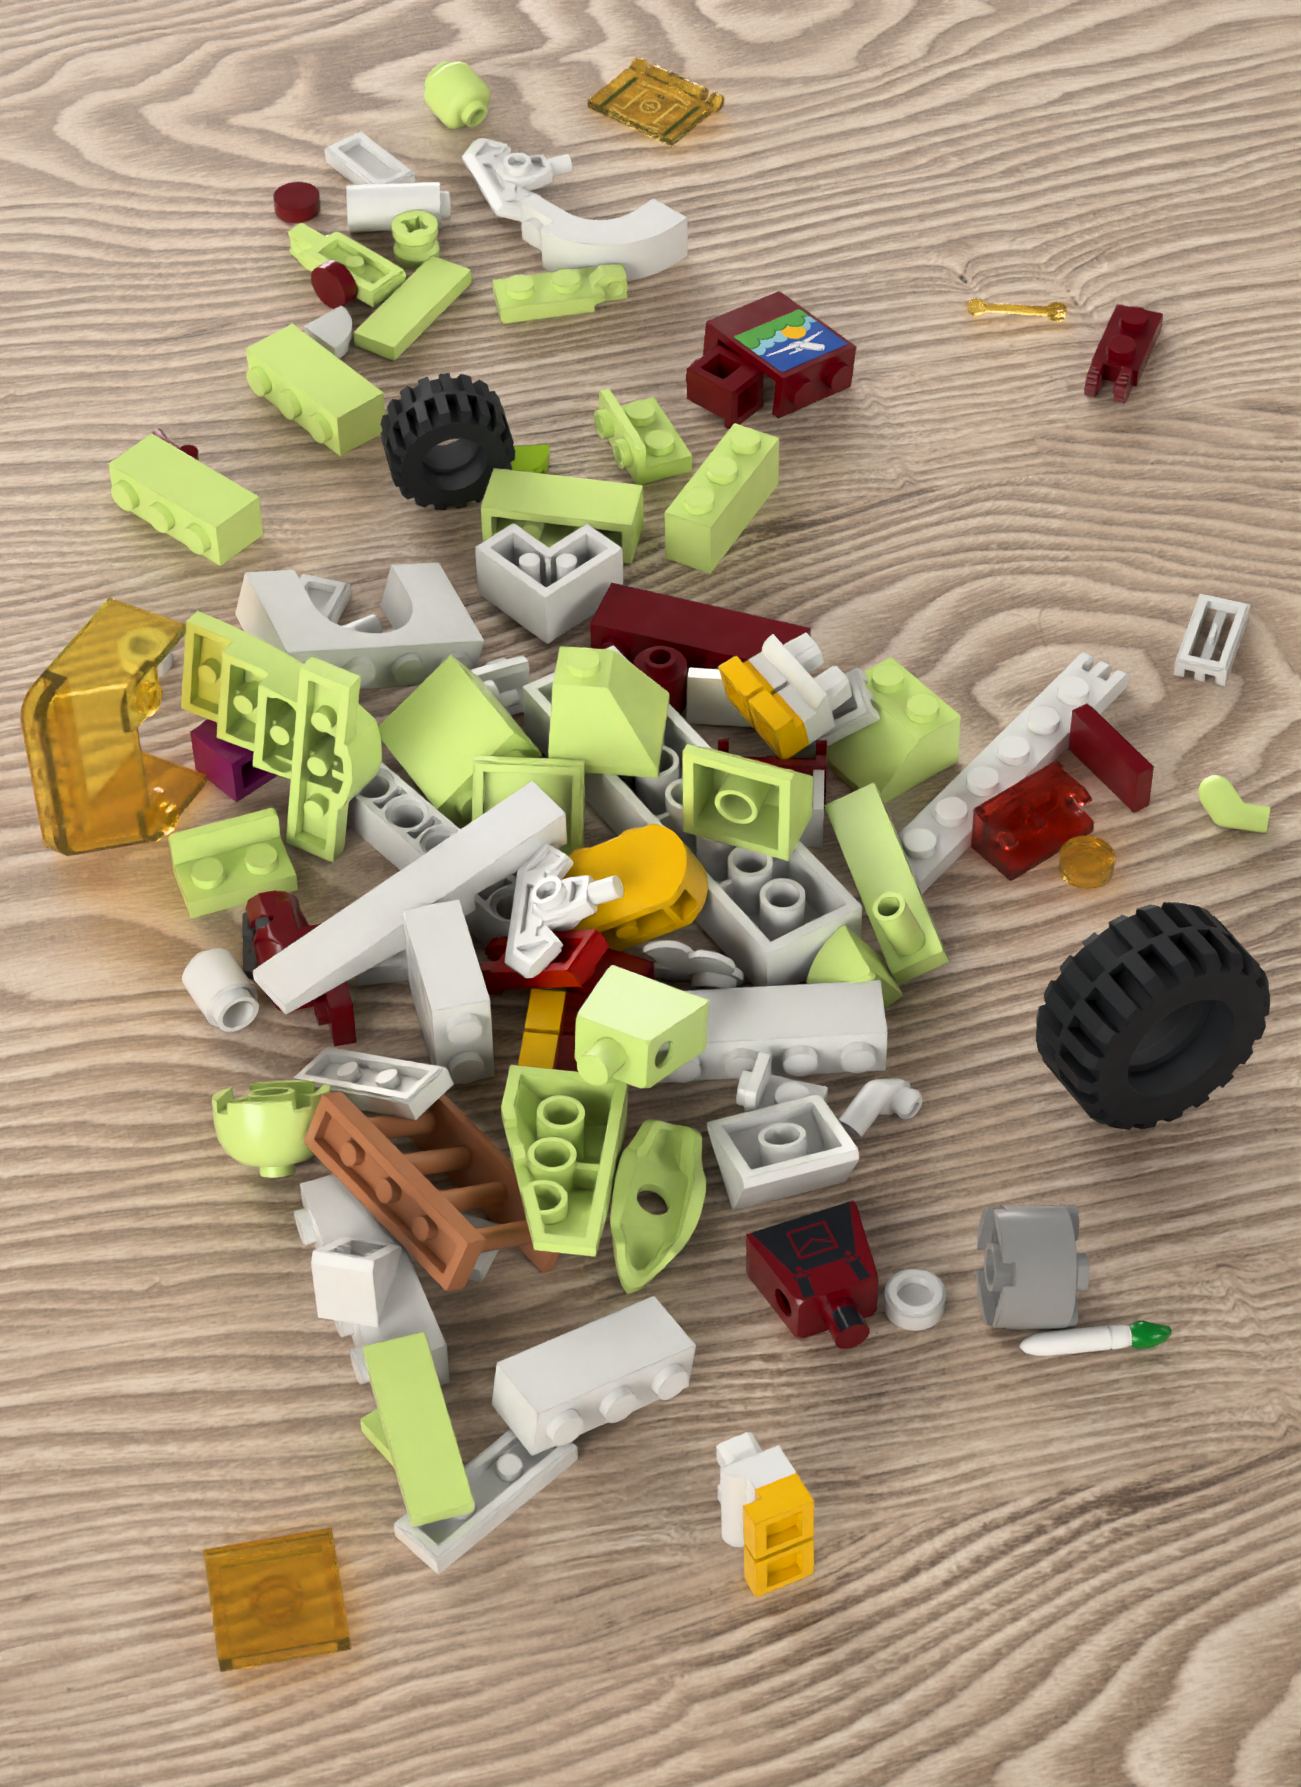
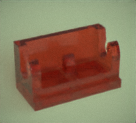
M1057 760L973 809L971 848L1010 881L1093 832L1094 821L1074 801L1075 799L1078 804L1085 806L1092 801V797L1078 781L1063 770L1064 766Z

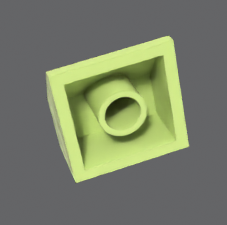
M892 657L864 671L869 681L866 684V688L872 691L874 701L871 704L873 708L878 710L880 720L827 746V767L854 791L874 782L884 804L958 762L961 721L960 714Z
M686 744L682 752L683 832L789 861L812 817L813 776L712 748Z

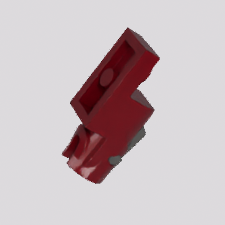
M273 890L259 893L248 900L245 908L246 912L242 915L244 973L249 979L254 980V969L320 925L309 926L295 895L286 891ZM347 981L295 1009L300 1010L314 1007L318 1026L329 1025L334 1047L357 1042L353 1003ZM268 996V998L272 1001V1003L276 1006V1008H277L278 1010H281V1009L274 1003V1001Z

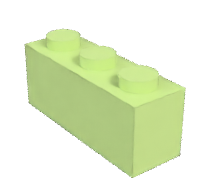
M290 324L246 348L248 362L246 378L253 392L260 397L266 398L279 408L287 419H293L306 429L318 443H324L340 457L375 438L382 432L381 420L382 416L385 415L384 392L294 324Z
M735 423L732 425L665 511V559L709 574L712 573L779 484L778 437Z
M150 434L108 463L112 484L111 494L114 502L121 509L134 513L150 523L157 531L167 533L185 544L195 554L203 555L219 566H222L263 536L259 496L154 434Z
M494 468L481 505L483 542L515 523L549 548L588 524L623 548V563L632 564L644 524L643 485Z

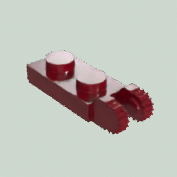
M1116 304L1091 360L1090 369L1084 384V395L1096 397L1103 380L1115 382L1113 400L1119 403H1126L1133 386L1137 387L1160 334L1163 313L1145 310L1137 306Z

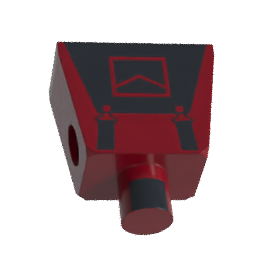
M854 1200L746 1234V1273L794 1336L806 1338L828 1330L836 1346L840 1349L856 1347L866 1340L870 1329L864 1318L872 1316L877 1311L878 1274Z

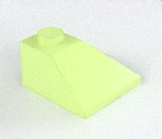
M560 646L552 688L548 759L585 760V773L658 778L669 708V692L615 650Z

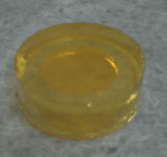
M1078 836L1068 840L1062 846L1058 869L1060 876L1068 884L1081 889H1095L1104 886L1113 877L1115 852L1106 841L1093 836Z

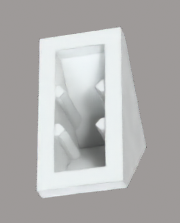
M340 1237L312 1252L311 1268L318 1318L379 1327L400 1261L402 1246Z

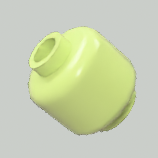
M458 61L452 63L444 62L436 66L428 74L425 80L424 102L449 129H457L465 125L475 127L484 120L488 113L490 88L468 64Z

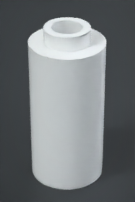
M440 182L346 186L349 233L392 231L391 224L393 219L403 212L421 210L433 214L437 218L438 229H442V219H451L450 191H441Z

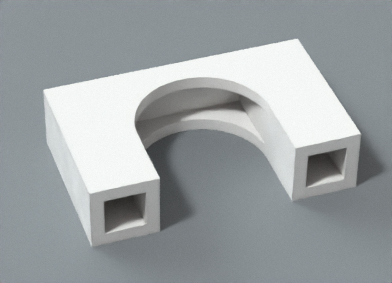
M439 562L391 565L380 606L394 631L385 633L359 632L342 627L327 619L313 605L295 570L245 572L235 613L245 632L280 649L303 664L312 656L361 676L360 689L420 685L450 655L469 670L475 669L484 643L483 637Z

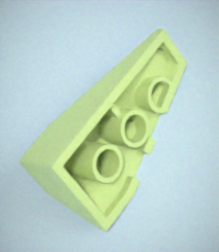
M510 1065L501 1105V1115L534 1250L596 1257L611 1202L615 1173L623 1152L626 1136L627 1083L611 1077L604 1085L593 1086L587 1083L580 1076L579 1072Z

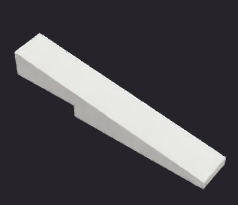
M531 781L254 969V981L285 1015L406 949L403 910L459 899L464 916L476 910L475 894L517 872L545 843L552 845L556 849L567 844L566 813Z

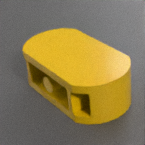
M649 824L642 828H631L622 832L619 837L591 848H580L571 852L568 857L571 858L574 864L563 877V879L569 877L591 875L594 881L615 875L620 878L624 889L623 897L598 904L596 913L582 919L576 927L571 929H596L610 945L609 948L617 951L625 950L690 925L701 912L708 893V878L701 862L675 832L658 824Z

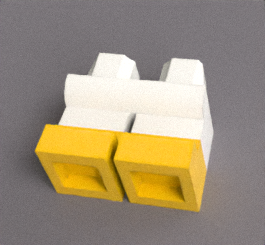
M807 633L796 637L784 645L772 634L764 642L762 652L749 660L742 662L735 656L718 666L727 699L746 721L756 729V732L780 759L791 758L834 728L835 722L832 711L852 697L850 682L837 666L833 665L815 678L809 674V672L822 665L824 661L819 647Z
M750 1432L721 1442L716 1446L717 1461L721 1466L720 1484L717 1485L718 1500L721 1503L722 1539L733 1547H744V1578L755 1598L813 1575L814 1539L812 1536H814V1500L780 1446L777 1445L762 1451Z

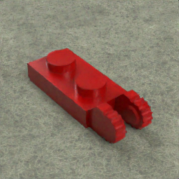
M596 929L552 931L563 944L562 951L539 975L533 978H525L505 964L508 936H502L500 938H492L484 949L486 951L485 954L488 956L487 959L491 961H483L479 965L489 995L491 993L502 995L505 989L581 987L583 983L593 976L597 963L610 945L600 931Z

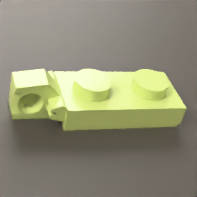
M303 223L288 231L291 245L290 254L297 258L300 264L312 272L313 269L326 260L332 259L340 262L350 271L356 282V298L373 308L390 297L406 281V272L403 268L338 231L324 236Z
M600 264L597 268L561 269L556 272L514 275L509 278L492 280L493 295L500 321L503 324L595 312V305L599 303L627 298V276L623 264Z

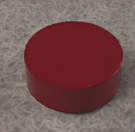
M290 182L280 186L274 192L275 214L286 222H307L315 218L321 210L319 191L312 184Z
M329 259L313 269L311 273L312 286L317 296L325 305L332 309H336L339 306L345 307L356 298V282L350 271L343 264Z

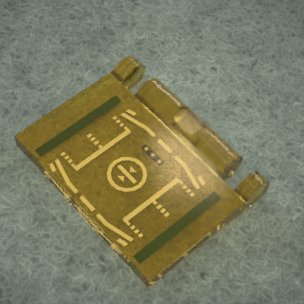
M636 57L627 69L588 99V108L669 146H673L714 111H720L724 105L725 98L717 92H713L708 98V88L656 64L648 67L647 60Z

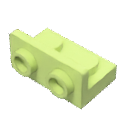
M609 388L599 390V410L594 411L596 430L601 439H608L613 448L617 465L620 469H627L636 485H643L692 471V454L654 397L633 401L620 406Z
M274 808L180 831L168 837L173 873L191 918L247 904L250 898L259 893L273 890L286 892L298 890L297 876L281 839L279 818Z

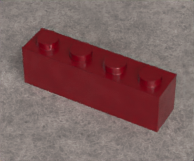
M612 582L590 622L591 648L606 649L614 645L633 664L636 656L645 649L655 646L670 647L679 651L687 661V677L689 668L719 670V665L735 656L742 662L749 660L762 652L764 642L772 634L783 645L804 633L811 637L810 627Z

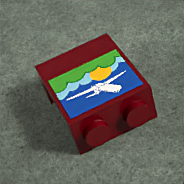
M780 291L706 321L703 356L717 345H720L745 358L776 381L772 414L778 419L851 387L856 346Z

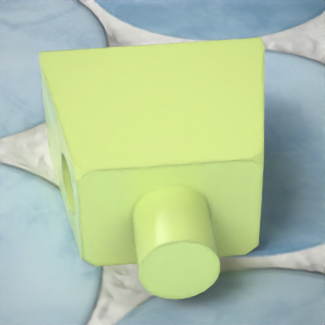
M611 965L577 1014L574 1059L577 1061V1069L580 1076L593 1086H602L612 1077L640 1089L651 1088L706 1049L709 1000Z

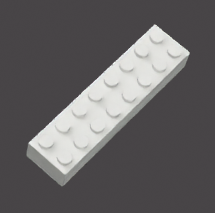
M614 645L606 648L610 650H615L620 655H622ZM555 672L523 686L525 734L547 758L552 688ZM669 704L658 778L585 773V800L618 836L628 829L642 828L649 824L662 825L675 832L701 862L708 878L707 898L695 921L721 950L734 960L735 965L744 972V975L755 987L797 985L807 979L810 967L817 953L839 927L845 925L861 939L862 905L800 840L789 861L683 832L682 752L686 744L711 747Z

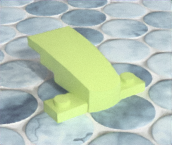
M197 610L186 621L181 708L217 722L216 738L254 751L253 767L291 779L286 843L334 862L344 852L349 801L378 774L382 760L381 736L377 721L358 703L361 676L312 656L303 664L267 642Z

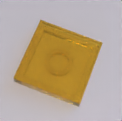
M332 1528L203 1549L220 1672L351 1650Z

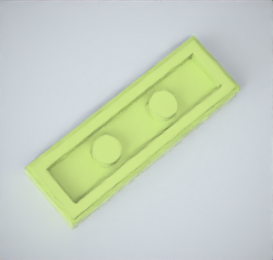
M431 255L353 332L354 346L395 361L472 283L471 269Z
M425 1332L363 1346L365 1365L411 1528L474 1512V1500Z

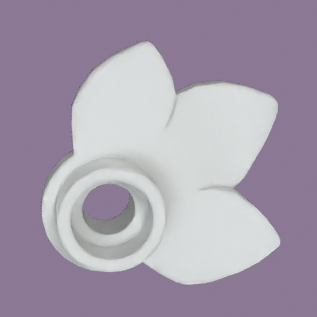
M673 940L652 941L643 948V953L648 954L657 961L654 963L655 977L675 982H691L690 990L736 988L743 983L744 972L735 968L733 959L720 953L703 949L693 951L689 946Z

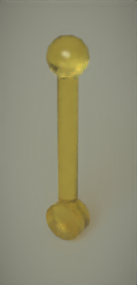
M978 297L971 298L966 305L968 313L973 316H979L983 312L1043 315L1052 321L1064 320L1067 311L1066 305L1061 302H1052L1048 306L986 303Z

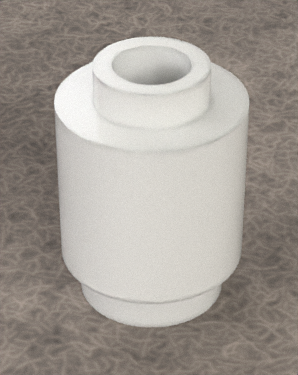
M215 948L199 952L190 960L183 972L182 982L207 1021L225 1032L238 1031L249 1025L259 1011L258 993L233 955L226 949Z

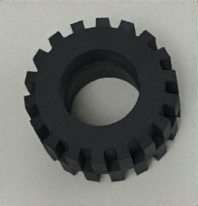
M450 373L439 374L438 379L429 381L428 377L419 379V385L414 388L406 386L400 391V400L392 399L387 406L388 414L383 415L381 420V439L395 486L400 488L401 494L407 500L414 498L416 505L424 508L434 504L435 510H446L447 506L452 505L459 509L467 507L466 503L473 500L477 503L481 502L484 499L493 469L512 470L511 462L515 460L514 441L498 395L495 391H489L488 384L479 379L472 383L471 376L460 374L457 378H451ZM458 439L449 444L438 445L439 443L447 440Z

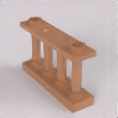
M342 1091L323 1093L303 1143L446 1292L465 1288L480 1253L517 1246L542 1273L552 1271L560 1253L534 1250L513 1163L444 1094L418 1119L412 1120L393 1115L367 1118ZM409 1136L422 1152L402 1154L389 1139ZM444 1172L459 1188L438 1191L425 1175ZM480 1209L492 1222L500 1225L476 1229L460 1212Z

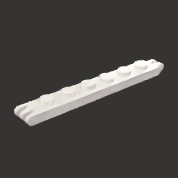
M1082 652L898 834L922 894L1069 746L1072 710L1088 703L1101 714L1125 690L1129 682V674L1117 670L1109 678L1112 671L1111 665L1100 661L1092 668L1094 657Z

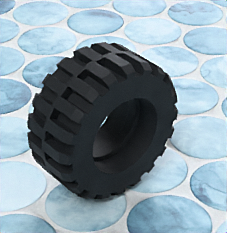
M1163 902L1160 908L1150 904L1137 908L1135 915L1130 917L1121 915L1108 922L1109 928L1099 935L1094 932L1082 942L1084 947L1074 957L1071 955L1067 957L1059 967L1061 974L1056 981L1050 980L1044 992V1002L1046 1004L1039 1006L1036 1018L1038 1052L1042 1055V1061L1083 1110L1098 1123L1131 1130L1132 1127L1146 1129L1155 1127L1157 1121L1171 1122L1182 1117L1184 1110L1191 1106L1199 1107L1210 1099L1208 1095L1217 1087L1223 1088L1234 1077L1232 1073L1239 1064L1245 1065L1252 1055L1254 1041L1261 1040L1266 1028L1265 1016H1268L1270 1011L1269 982L1266 973L1216 916H1212L1208 910L1196 905Z

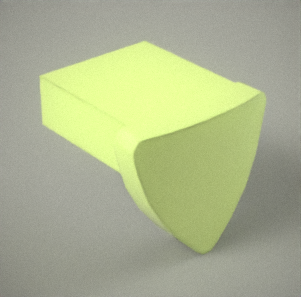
M845 925L839 927L824 943L817 953L806 979L807 984L854 983L880 980L885 1009L903 996L882 957Z

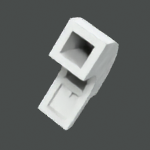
M534 193L521 201L522 240L542 251V268L550 272H556L561 269L597 268L600 264H623L627 281H632L664 271L688 256V218L654 198L625 216L608 220H589L576 217Z

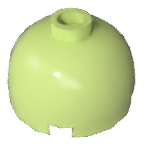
M280 1080L249 1084L250 1092L247 1093V1096L234 1098L233 1087L213 1094V1119L218 1141L225 1152L239 1163L259 1167L261 1177L274 1178L292 1175L296 1172L295 1163L309 1160L315 1156L303 1143L304 1137L323 1093H330V1085L324 1084L315 1092V1081Z

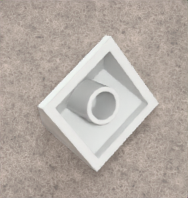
M820 1094L707 1122L708 1133L732 1211L846 1182L859 1161L857 1146Z

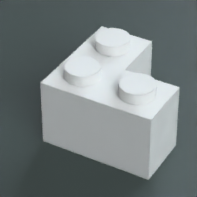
M513 523L475 547L478 594L546 644L595 614L611 582L623 585V548L588 524L548 548Z

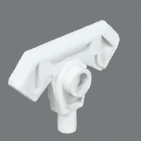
M485 138L473 141L462 155L464 164L495 215L522 222L521 201L532 195V190L546 186L553 182V177L571 173L573 170L568 154L546 159L543 154L528 156L524 153H511V147L507 146V144Z
M545 843L517 871L505 964L525 978H533L539 975L562 951L563 944L551 930H571L582 919L596 913L598 904L622 898L624 889L618 876L615 875L594 881L591 875L563 879L574 862L560 850Z

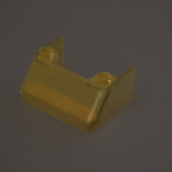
M108 598L28 690L21 707L20 721L43 844L47 849L65 856H74L158 841L164 835H168L174 830L179 816L206 785V774L142 752L138 727L147 717L154 715L160 706L163 691L159 685L157 667L187 633L185 624Z

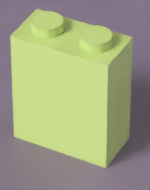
M452 655L378 726L381 740L431 804L461 828L472 822L473 758L475 756L539 758L542 755L483 681Z

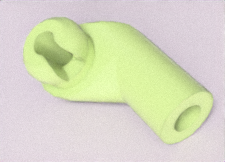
M1211 775L1200 783L1198 789L1200 802L1216 825L1267 833L1271 807L1244 803L1231 782L1223 776Z

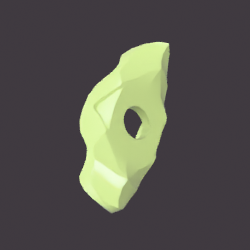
M647 1119L643 1122L635 1137L620 1157L612 1189L610 1226L616 1269L620 1283L627 1294L639 1291L648 1285L684 1248L698 1224L705 1200L706 1177L702 1166V1136L695 1128ZM652 1191L660 1195L667 1205V1212L655 1215L645 1211L638 1203L637 1193Z

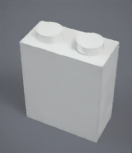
M451 900L403 910L409 988L431 1064L446 1067L454 1085L494 1077L490 998L460 900Z

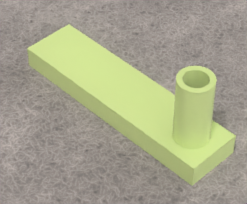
M873 782L824 805L896 983L898 985L903 984L950 962L875 783Z

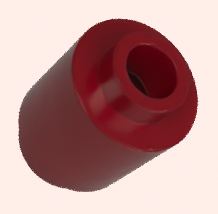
M655 646L643 650L636 656L633 665L669 692V704L681 715L687 705V661L679 651L666 646Z

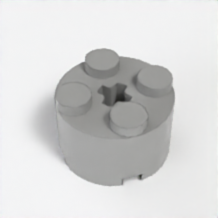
M999 1205L984 1208L977 1237V1250H985L984 1270H977V1289L980 1309L986 1325H992L991 1328L1001 1329L1076 1328L1078 1322L1076 1291H1086L1088 1289L1090 1275L1087 1255L1076 1252L1075 1241H1077L1079 1235V1213L1076 1205Z

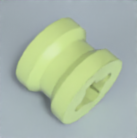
M421 210L403 212L393 219L391 224L392 235L396 240L393 246L394 259L399 265L418 269L431 255L439 258L440 246L439 242L435 239L439 233L438 221L433 214Z

